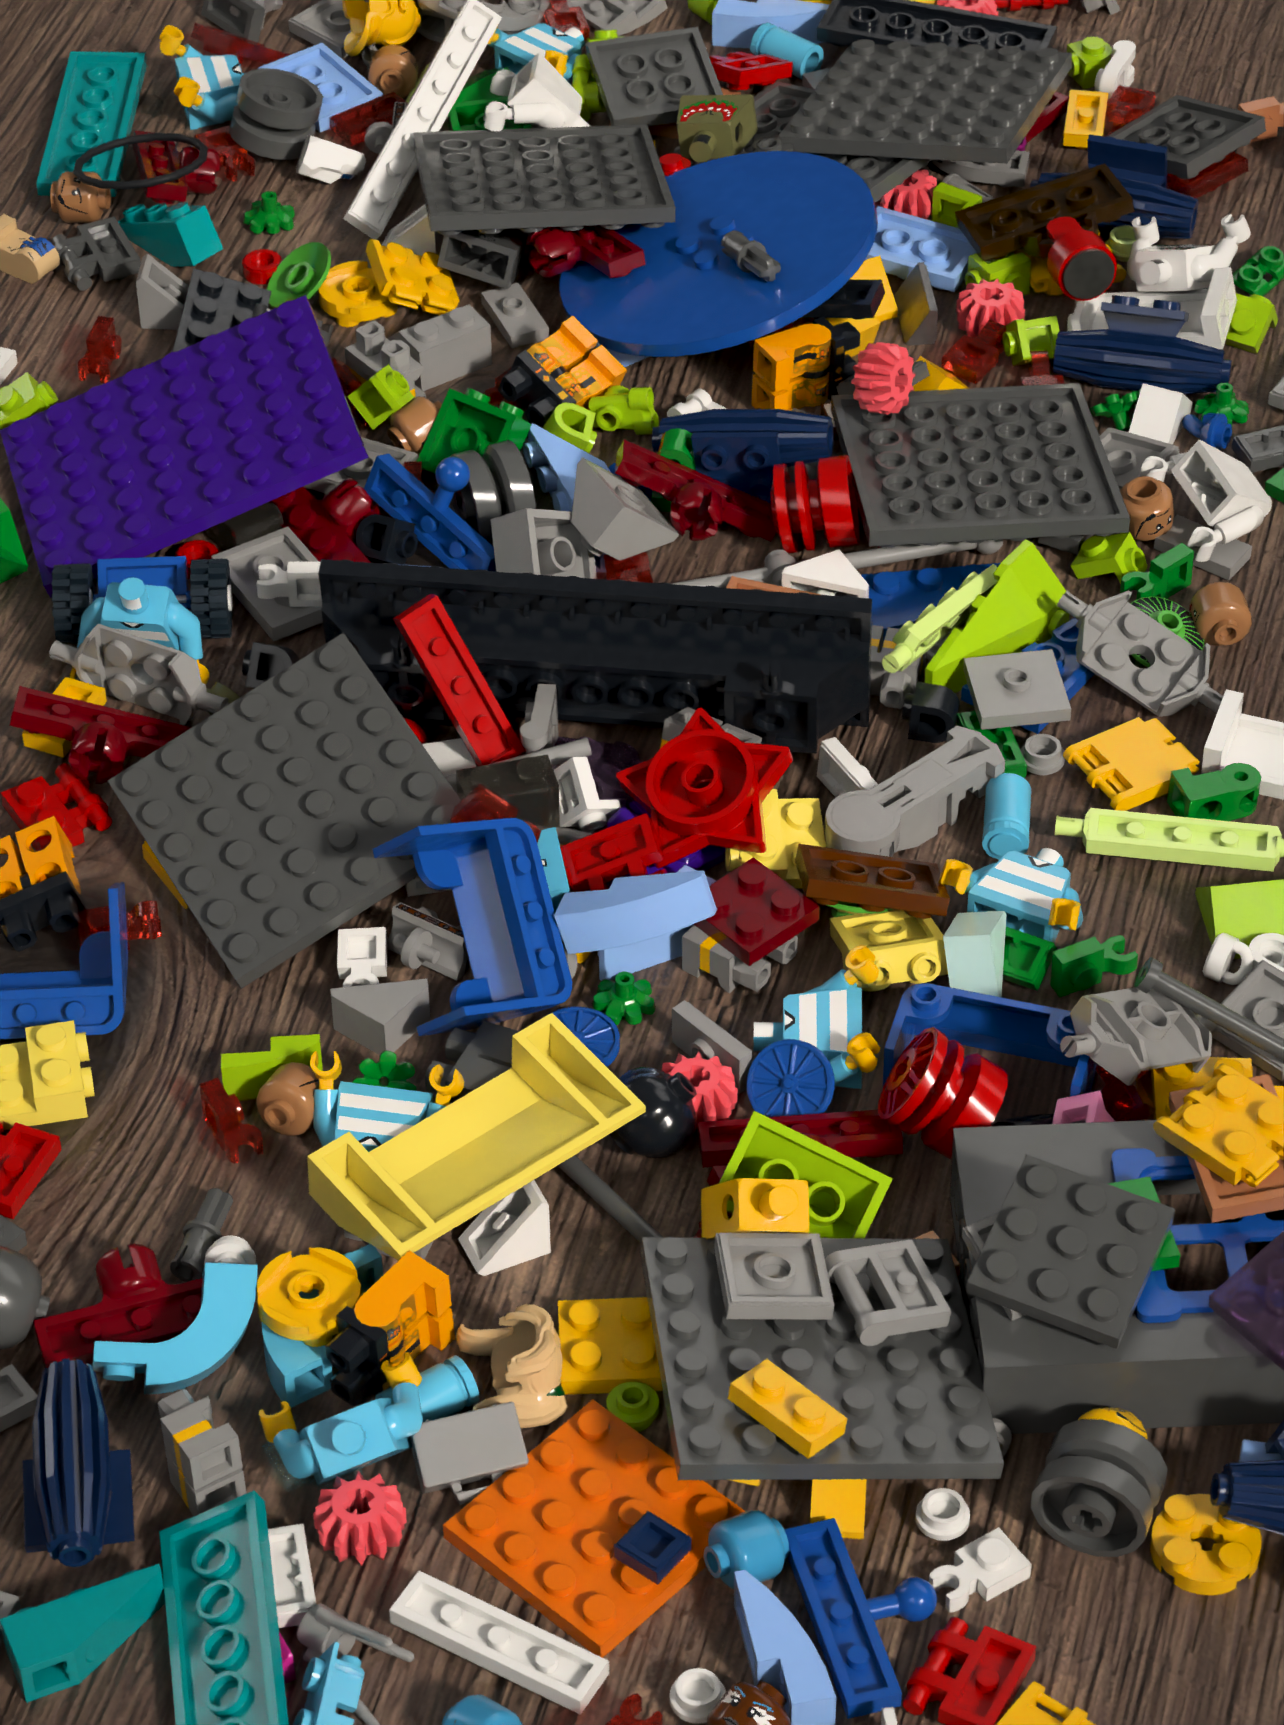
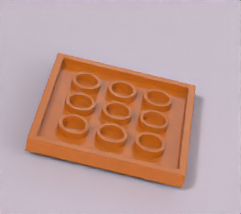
M592 1399L527 1454L529 1460L527 1466L506 1471L443 1524L444 1539L587 1650L604 1658L707 1567L704 1560V1549L708 1546L711 1528L721 1520L746 1511L704 1480H678L673 1457ZM647 1511H650L691 1537V1550L658 1585L614 1558V1545Z

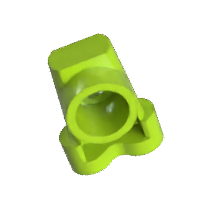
M578 55L573 64L571 86L582 97L580 116L585 121H588L592 113L605 112L606 109L587 55Z
M615 385L609 387L603 396L592 397L589 401V410L596 413L593 427L601 428L605 431H615L616 429L634 430L637 435L652 434L653 427H659L657 412L654 410V394L651 387H636L629 390L624 386Z

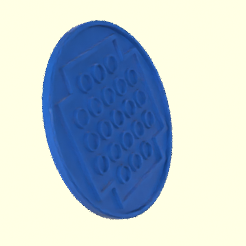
M765 151L738 154L703 162L673 173V175L665 176L675 204V222L665 223L664 226L658 228H647L641 224H624V227L620 229H613L644 250L646 265L631 270L626 276L609 278L589 263L578 261L572 269L561 273L560 296L568 318L574 316L598 340L599 345H603L609 350L635 356L677 357L729 348L767 335L798 320L840 290L857 272L873 246L877 234V210L870 189L864 180L854 170L827 157L792 151ZM736 230L741 232L750 241L760 242L765 247L767 254L780 263L781 271L776 273L775 280L767 282L753 272H743L737 266L734 259L722 252V248H725L721 246L723 237L728 232Z

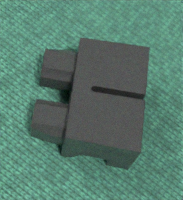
M483 1021L476 1033L454 1028L447 1039L445 1055L446 1059L454 1061L456 1064L453 1066L433 1060L425 1072L426 1091L434 1095L437 1094L429 1080L430 1072L437 1064L444 1068L440 1086L445 1087L452 1082L455 1069L462 1074L464 1079L462 1092L452 1097L450 1104L512 1068V1036L519 1031Z

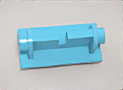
M334 1642L319 1658L313 1657L308 1663L302 1681V1689L308 1691L305 1708L299 1710L293 1725L354 1724V1719L335 1713L337 1707L353 1713L357 1709L365 1672L361 1668V1660L355 1656L342 1655L337 1659L340 1643Z

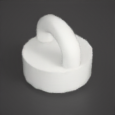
M1224 932L1218 934L1203 967L1204 977L1229 985L1240 984L1252 970L1254 960L1252 951L1249 946L1240 942L1238 938ZM1237 953L1241 956V965L1237 972L1231 973L1229 968Z

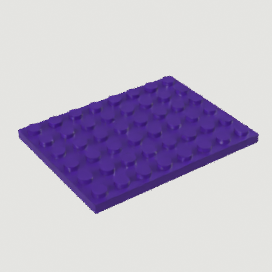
M306 295L295 300L286 301L277 308L259 316L248 318L223 332L207 336L198 343L180 351L171 352L162 359L144 367L133 369L119 378L103 385L92 387L83 394L65 402L56 403L47 410L26 419L18 420L0 430L43 586L50 598H52L53 594L52 571L54 570V565L90 563L95 579L98 577L97 559L145 557L369 458Z

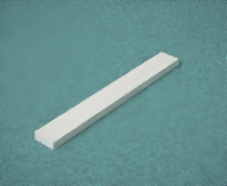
M466 0L343 217L345 221L372 239L377 240L382 234L418 169L414 151V132H439L502 18L477 0Z

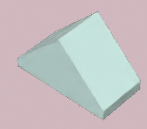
M1005 911L957 913L943 936L950 988L1002 997L1007 917Z

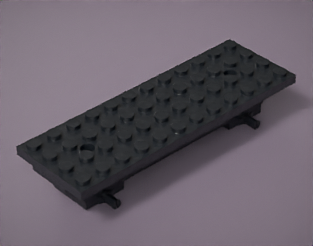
M321 559L318 576L322 596L321 613L326 643L344 632L403 718L416 722L420 727L427 725L454 726L393 618L429 594H435L439 597L506 716L525 717L527 702L535 701L538 684H555L558 720L663 728L665 719L686 707L694 710L702 707L711 717L723 721L722 725L728 723L762 737L761 744L789 747L790 752L817 754L818 740L839 725L869 727L872 640L871 598L815 595L804 592H773L760 589H731L715 586L675 585L665 582H633L622 579L605 580L580 578L577 576L563 577L535 575L532 573L493 572L483 569L465 570L439 566L423 567L398 565L395 563L353 562L351 560Z

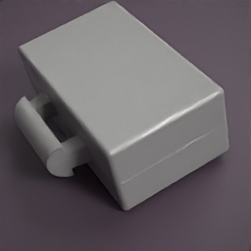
M514 1402L499 1405L493 1404L490 1407L431 1421L425 1420L419 1432L409 1437L422 1493L426 1494L450 1488L459 1505L469 1503L488 1487L485 1486L463 1492L461 1485L492 1478L493 1483L506 1471L525 1467L529 1463Z

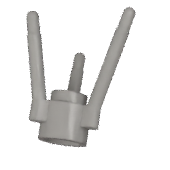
M317 1604L308 1610L302 1618L297 1631L298 1641L308 1647L303 1656V1660L308 1663L313 1657L319 1658L334 1642L340 1643L337 1659H339L342 1655H347L350 1652L355 1640L406 1662H412L415 1656L413 1652L393 1643L390 1637L350 1621L324 1604ZM359 1698L357 1709L354 1711L356 1715L366 1725H380Z

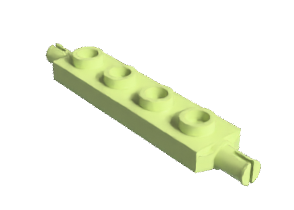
M992 564L980 574L973 571L962 582L958 591L952 587L941 598L937 606L933 604L928 605L919 615L915 624L911 620L907 621L893 638V642L897 644L894 650L882 659L883 668L889 673H896L898 670L902 672L947 637L954 628H958L965 623L972 611L971 604L977 595L980 594L987 597L998 580L994 579L993 576L997 566Z
M1090 808L1085 815V819L1056 816L1055 836L1083 837L1082 842L1086 853L1271 872H1274L1280 857H1284V839L1278 826Z

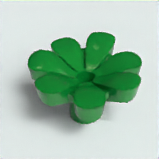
M266 191L261 194V201L253 202L251 211L245 212L243 223L250 224L249 229L256 234L262 233L265 227L269 234L279 233L280 227L290 231L294 228L292 219L295 217L294 208L291 205L281 206V203L277 202V194L272 191Z
M1219 383L1216 386V395L1212 393L1205 395L1204 399L1196 401L1194 408L1195 413L1202 414L1201 421H1203V416L1207 413L1225 414L1228 424H1231V426L1232 421L1241 424L1248 421V403L1236 399L1233 386L1229 383Z
M1141 390L1125 394L1121 399L1119 394L1105 397L1106 403L1097 404L1089 408L1090 413L1093 417L1105 416L1112 418L1115 429L1127 431L1131 425L1128 412L1135 408Z
M624 971L619 972L615 976V983L607 979L602 980L598 985L597 994L594 995L592 1000L593 1009L598 1011L606 1010L605 1014L614 1021L616 1026L620 1023L622 1016H625L628 1024L636 1025L642 1022L641 1012L646 1015H652L656 1010L654 999L649 997L652 993L649 981L641 979L634 982V976Z
M389 1050L381 1052L378 1062L368 1057L363 1059L359 1064V1069L364 1076L355 1077L352 1083L417 1090L414 1084L406 1080L414 1076V1066L407 1061L396 1064L397 1056Z

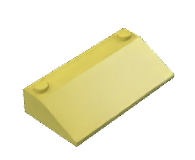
M550 1013L512 1036V1068L377 1148L368 1152L350 1132H347L308 1155L309 1195L339 1227L393 1258L400 1260L409 1250L413 1253L642 1115L646 1112V1105L553 1013Z

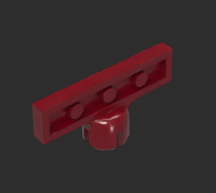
M134 130V135H141V134H150V133H152V132H144V131H136V130ZM151 141L132 144L141 179H149L177 171L190 165L199 157L200 153L195 146L190 145L183 147L181 152H178L174 141ZM208 148L206 161L188 175L171 182L144 187L146 197L151 198L156 203L170 205L174 204L175 201L186 202L187 193L213 194L218 185L215 184L214 173L220 170L218 152L213 148Z
M600 225L584 226L583 229L577 231H566L560 227H543V230L532 232L526 239V245L531 244L536 247L530 250L528 259L535 272L542 277L550 278L572 269L578 261L589 263L609 278L626 276L631 270L646 265L643 249L613 229H605Z
M625 439L623 440L616 453L615 474L620 475L625 482L633 486H645L660 493L664 499L671 502V525L679 535L683 537L685 530H688L689 540H705L717 533L718 523L722 524V521L736 526L743 534L749 537L756 538L759 536L771 542L776 530L770 503Z
M353 478L343 479L322 500L315 499L303 486L263 504L283 528L288 526L319 562H321V559L371 563L355 545L354 538L361 521L369 515L380 514V510L377 504L373 506L370 495L363 487L355 486L358 482Z
M19 686L9 725L21 728L32 734L42 733L70 741L72 745L69 754V764L72 770L84 781H87L89 770L98 772L95 784L106 783L109 779L119 774L123 769L126 756L132 755L144 758L192 728Z
M878 1109L769 1117L848 1157L867 1156L878 1158L884 1155L903 1154V1136L898 1124L891 1125L882 1120L878 1115ZM750 1118L698 1122V1141L703 1168L728 1164Z
M128 1244L127 1247L132 1263L125 1269L118 1247L109 1250L102 1255L96 1264V1277L102 1294L101 1302L93 1306L33 1320L44 1367L49 1368L51 1363L55 1361L60 1362L62 1359L68 1358L69 1360L76 1361V1359L83 1360L85 1364H92L94 1341L158 1343L180 1335L193 1323L200 1311L202 1278L176 1285L167 1284L162 1280L156 1256L150 1248L142 1244Z

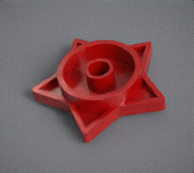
M701 707L694 712L681 734L664 744L653 758L619 771L616 774V778L621 788L651 815L664 859L654 864L659 869L708 845L764 853L767 847L762 802L793 761V757L789 747L740 741L737 737L725 732Z

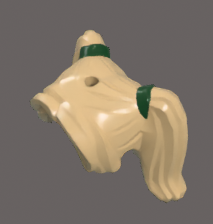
M531 1304L516 1307L515 1312L507 1313L506 1316L499 1318V1325L512 1326L507 1328L470 1329L461 1324L456 1334V1342L460 1351L475 1356H491L493 1387L497 1393V1396L484 1399L476 1404L471 1411L490 1407L493 1404L499 1405L514 1402L520 1428L547 1425L565 1413L568 1406L565 1392L560 1385L563 1365L560 1350L561 1343L559 1335L554 1328L551 1315L544 1308Z

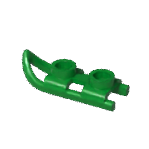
M1274 246L1260 248L1245 264L1232 273L1234 285L1249 294H1257L1264 297L1284 279V253ZM1266 273L1272 275V279L1269 282L1263 279V275Z

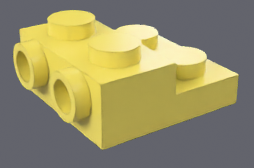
M772 789L762 802L766 851L764 853H756L725 847L726 870L733 871L754 857L794 888H802L795 863L798 844L826 847L819 798L778 799L777 789Z
M892 909L877 914H852L829 918L830 934L842 953L844 970H849L845 964V959L850 950L856 946L865 945L875 955L874 964L879 968L878 978L870 984H863L860 981L856 982L857 987H862L864 991H879L887 988L890 984L905 981L914 984L927 983L934 980L937 976L948 974L943 941L944 935L931 917L927 919L916 918L906 914L904 910Z
M74 1020L25 1027L27 1041L0 1045V1122L4 1126V1130L11 1129L15 1122L26 1126H35L88 1118L85 1097H92L95 1094L91 1067L81 1068L80 1062L90 1061L86 1032L76 1033Z

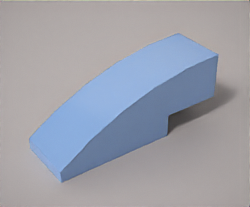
M718 0L712 13V45L750 48L754 33L766 22L815 44L823 43V41L817 40V27L829 4L801 0H757V2Z
M701 870L614 878L609 889L564 893L554 917L567 953L576 954L600 951L656 938L715 915L717 908L705 872Z
M746 1570L735 1571L734 1607L754 1685L757 1686L760 1681L767 1682L786 1698L787 1703L783 1709L790 1719V1725H835L836 1695L827 1669L812 1640L794 1615L766 1586Z

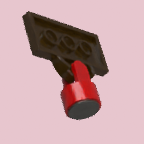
M1104 163L956 211L955 215L957 226L982 261L1000 259L1009 252L1022 249L1031 256L1047 258L1048 271L1063 293L1071 299L1086 301L1094 299L1107 291L1117 273V262L1114 255L1098 236V224L1114 222L1121 218V216L1134 212V205L1130 194Z

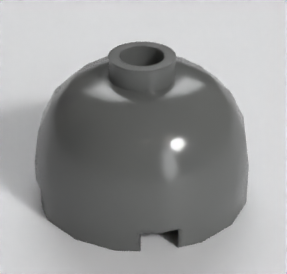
M0 1246V1350L12 1348L25 1340L32 1325L34 1326L33 1320L45 1318L50 1303V1297L41 1295L42 1276L37 1266L26 1255Z

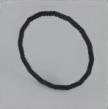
M150 133L132 135L108 141L88 150L76 160L73 173L82 183L102 189L125 190L151 187L177 180L194 172L206 161L208 148L199 139L183 134ZM175 141L193 145L200 151L199 157L190 165L172 173L149 179L105 181L88 177L82 172L83 165L92 157L110 149L133 143Z

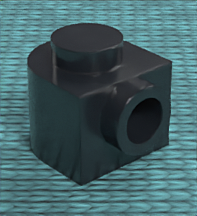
M379 514L369 515L361 521L357 528V547L365 556L405 565L407 558L415 553L418 545V538L414 533L415 524Z
M253 642L252 650L248 649L246 651L242 665V674L247 676L246 687L256 688L299 661L297 654L285 646Z
M917 682L914 694L906 693L902 720L910 721L908 739L930 743H939L947 740V731L955 727L960 706L957 695L951 689L941 685Z

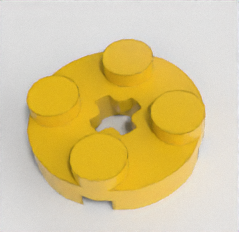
M349 261L330 268L326 280L318 289L321 308L330 316L335 317L337 324L342 327H354L360 322L380 317H390L397 313L398 310L397 304L390 303L387 296L380 295L372 268H368V261Z
M308 1248L309 1255H298L292 1257V1251L283 1253L270 1261L258 1277L257 1305L259 1318L262 1323L280 1336L303 1341L311 1347L324 1346L331 1341L333 1335L338 1334L336 1315L346 1306L354 1310L355 1303L362 1296L357 1270L347 1257L327 1248ZM313 1289L319 1290V1296L312 1299L300 1298L298 1294L299 1292L309 1294Z
M1175 1494L1165 1501L1164 1509L1154 1521L1150 1551L1152 1560L1158 1570L1161 1572L1162 1566L1166 1573L1174 1577V1585L1194 1594L1220 1595L1236 1589L1238 1581L1245 1579L1248 1574L1250 1579L1256 1572L1260 1560L1262 1539L1259 1528L1222 1518V1515L1219 1514V1506L1211 1504L1210 1494ZM1210 1538L1217 1543L1213 1544L1211 1551L1201 1550L1200 1543L1194 1540Z

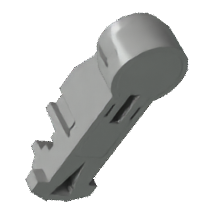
M955 726L947 731V743L868 791H850L837 796L829 803L825 813V841L827 848L893 857L897 851L920 846L938 834V827L947 822L952 826L957 822L959 801L966 797L967 790L976 797L981 798L986 794V785L991 778L995 779L1005 772V759L998 745L983 736L981 732Z

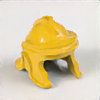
M342 0L345 17L350 19L351 31L344 40V51L351 57L357 56L365 46H371L372 44L401 46L411 39L421 23V16L418 13L414 0H368V2L364 0Z

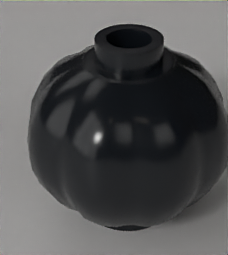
M652 1067L634 1068L624 1073L619 1080L646 1105V1112L610 1133L614 1142L627 1154L632 1155L636 1152L647 1158H667L680 1152L689 1143L695 1130L696 1112L692 1099L697 1095V1092L692 1083L680 1072L672 1076Z

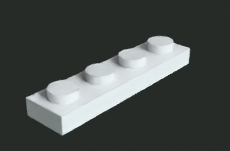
M421 1571L416 1573L389 1609L390 1623L580 1715L609 1675L608 1660Z

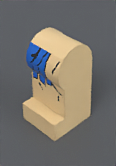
M6 214L0 216V271L33 284L58 267L60 264L59 253L50 241L42 237L35 238L17 229L16 219Z

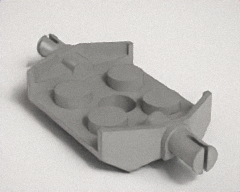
M1068 590L1063 594L1056 606L1078 620L1076 627L1079 628L1076 645V659L1078 663L1158 717L1171 716L1190 704L1195 707L1198 702L1215 713L1218 712L1223 696L1209 687L1210 684L1207 683L1211 645L1206 643L1203 650L1200 651L1130 604L1128 600L1132 592L1129 590L1099 601L1094 606L1091 604L1087 605ZM1140 654L1149 661L1150 667H1136L1130 661L1129 655Z
M97 624L78 648L61 643L60 641H54L50 647L49 654L51 659L72 665L76 669V674L80 681L105 688L106 697L110 695L120 700L157 711L158 713L179 719L181 725L186 726L200 709L216 713L229 705L228 698H223L206 691V684L201 681L197 661L186 653L101 624Z
M1134 987L1082 996L1070 1012L1076 1035L1065 1036L1061 1040L1060 1048L1062 1053L1066 1052L1065 1056L1068 1058L1084 1054L1090 1056L1095 1063L1129 1086L1132 1085L1141 1071L1192 1062V1070L1198 1073L1211 1057V1033L1217 1030L1218 1025L1199 1014L1195 1015L1192 1010L1154 989L1144 993Z

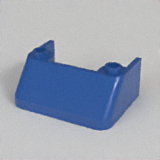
M504 818L418 826L372 849L374 858L413 855L416 871L423 883L435 890L452 889L474 979L466 980L453 988L450 995L451 1012L417 1026L418 1036L452 1032L454 1028L462 1030L477 1029L483 1021L492 1024L552 1008L565 1002L570 997L572 979L560 931L554 917L555 912L536 837L526 822L518 818Z
M125 882L114 883L108 888L110 931L93 933L83 942L79 952L80 970L0 974V1039L26 1038L25 1027L74 1020L76 1033L86 1032V1035L107 1034L119 1026L125 1015L128 969Z
M921 983L906 989L901 997L884 1047L883 1086L896 1061L914 1039V1036L931 1027L943 1032L948 1041L954 1039L961 1043V1045L1076 1067L1071 1083L1070 1096L1091 1091L1098 1064L1085 1054L1068 1058L1065 1056L1066 1052L1062 1053L1060 1048L1061 1040L1065 1036L1076 1035L1070 1016L1071 1011L935 984Z

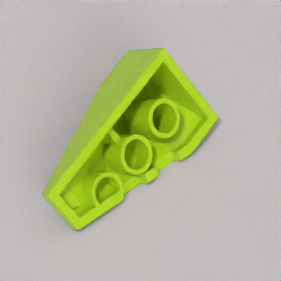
M1025 539L1000 563L993 573L994 579L998 580L987 597L978 594L971 604L972 611L964 629L954 628L926 666L924 683L945 686L954 693L962 690V686L967 684L963 671L964 658L1020 653L1022 649L1034 642L1039 644L1051 639L1052 631L1069 621V613L1056 606L1066 590L1033 542Z

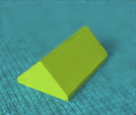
M1284 879L1196 888V899L1211 946L1218 934L1223 932L1238 938L1240 942L1247 946L1250 945V942L1255 937L1261 934L1277 933L1284 935ZM1235 954L1234 959L1241 958L1239 954Z
M754 1111L719 1183L737 1178L806 1180L809 1185V1233H818L820 1238H865L893 1178ZM727 1201V1212L733 1215L734 1202Z

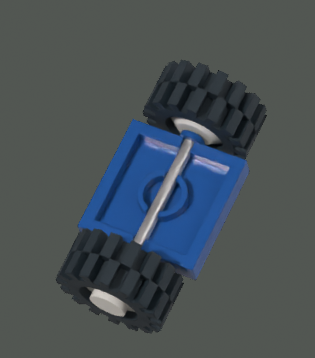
M186 556L97 559L98 594H94V575L90 563L53 566L52 613L55 637L61 643H78L81 616L86 608L96 598L106 596L108 584L112 582L121 583L123 580L132 577L139 578L143 581L144 585L166 586L172 589L178 602L185 608L191 609V612L198 617L201 639L231 638L232 588L228 558L191 560L190 591H188Z

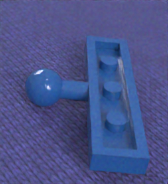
M389 453L376 457L364 490L379 506L395 519L414 523V533L417 535L418 541L449 568L465 570L483 569L496 572L494 547L449 507L454 493L463 489L470 479V469L464 460L458 457H448L438 464L435 477L439 486L434 494Z
M835 1518L784 1529L789 1542L787 1558L847 1719L882 1711V1708L900 1707L902 1704V1691L874 1620L900 1615L905 1620L911 1622L927 1619L932 1615L937 1605V1594L934 1587L923 1578L910 1577L900 1582L894 1593L866 1599Z

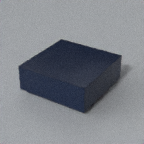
M647 1511L614 1545V1558L658 1585L691 1550V1537L650 1511Z

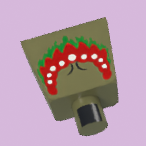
M753 94L682 95L677 117L681 156L703 163L709 159L738 155L758 131Z

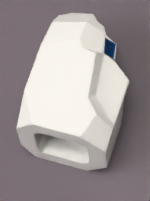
M308 135L300 154L296 173L332 184L340 178L352 179L359 171L364 170L366 159L363 153Z

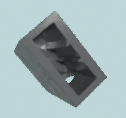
M506 229L496 234H485L479 232V230H462L457 235H444L437 266L509 289L519 274L527 237ZM462 241L466 242V246L461 250Z

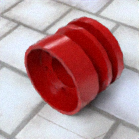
M848 455L819 458L817 479H810L804 462L796 461L794 482H791L788 467L785 463L774 464L773 484L770 491L775 530L781 539L783 549L788 554L798 552V533H802L803 542L808 552L815 550L816 531L824 530L826 540L831 549L860 544L858 505L852 487L853 474Z
M934 1027L927 1028L910 1042L893 1066L879 1098L878 1115L882 1120L891 1125L898 1124L900 1129L908 1135L917 1134L922 1130L921 1140L924 1144L951 1160L953 1128L990 1127L1003 1103L1008 1087V1074L1003 1068L978 1053L969 1054L964 1058V1047L961 1043L954 1039L948 1041L946 1035Z

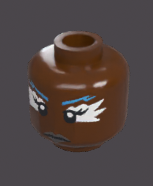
M760 1681L757 1686L746 1682H738L727 1690L709 1713L707 1725H790V1719L783 1709L787 1700L776 1688L767 1682Z

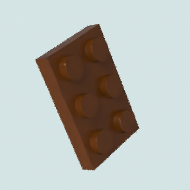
M798 844L795 863L806 897H810L817 903L823 905H836L839 901L855 903L860 908L872 912H882L885 908L904 910L906 914L921 919L930 918L932 915H947L950 897L945 885L938 883L941 874L937 863Z

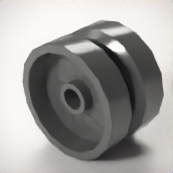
M267 68L248 71L241 76L236 98L237 105L233 110L229 133L233 140L241 147L259 156L278 160L300 158L307 136H314L315 123L319 118L323 95L319 88L308 79L292 72Z
M507 440L485 447L483 457L473 449L449 456L464 460L470 469L468 484L463 489L456 491L452 497L454 511L489 543L493 542L490 519L525 508L536 509L534 491L528 469L520 451L512 441Z
M1080 1419L1064 1425L1054 1436L1046 1456V1465L1040 1472L1032 1491L1031 1510L1038 1524L1052 1538L1073 1550L1101 1557H1119L1132 1553L1145 1541L1152 1522L1153 1509L1159 1503L1166 1484L1167 1466L1161 1453L1144 1436L1130 1428L1102 1419Z

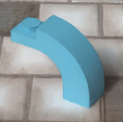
M371 1244L343 1254L354 1264L357 1270L362 1295L383 1276L382 1256ZM313 1289L309 1294L299 1292L298 1294L300 1298L312 1299L319 1296V1290ZM262 1323L267 1373L272 1387L281 1401L288 1402L290 1408L331 1389L330 1378L333 1377L332 1364L326 1356L325 1345L311 1347L303 1341L285 1338L276 1334Z
M205 1262L202 1273L201 1308L196 1319L184 1332L170 1340L158 1343L94 1341L93 1371L103 1372V1378L112 1381H131L135 1379V1373L145 1374L144 1394L173 1392L191 1386L208 1377L231 1356L244 1336L256 1298L258 1265Z

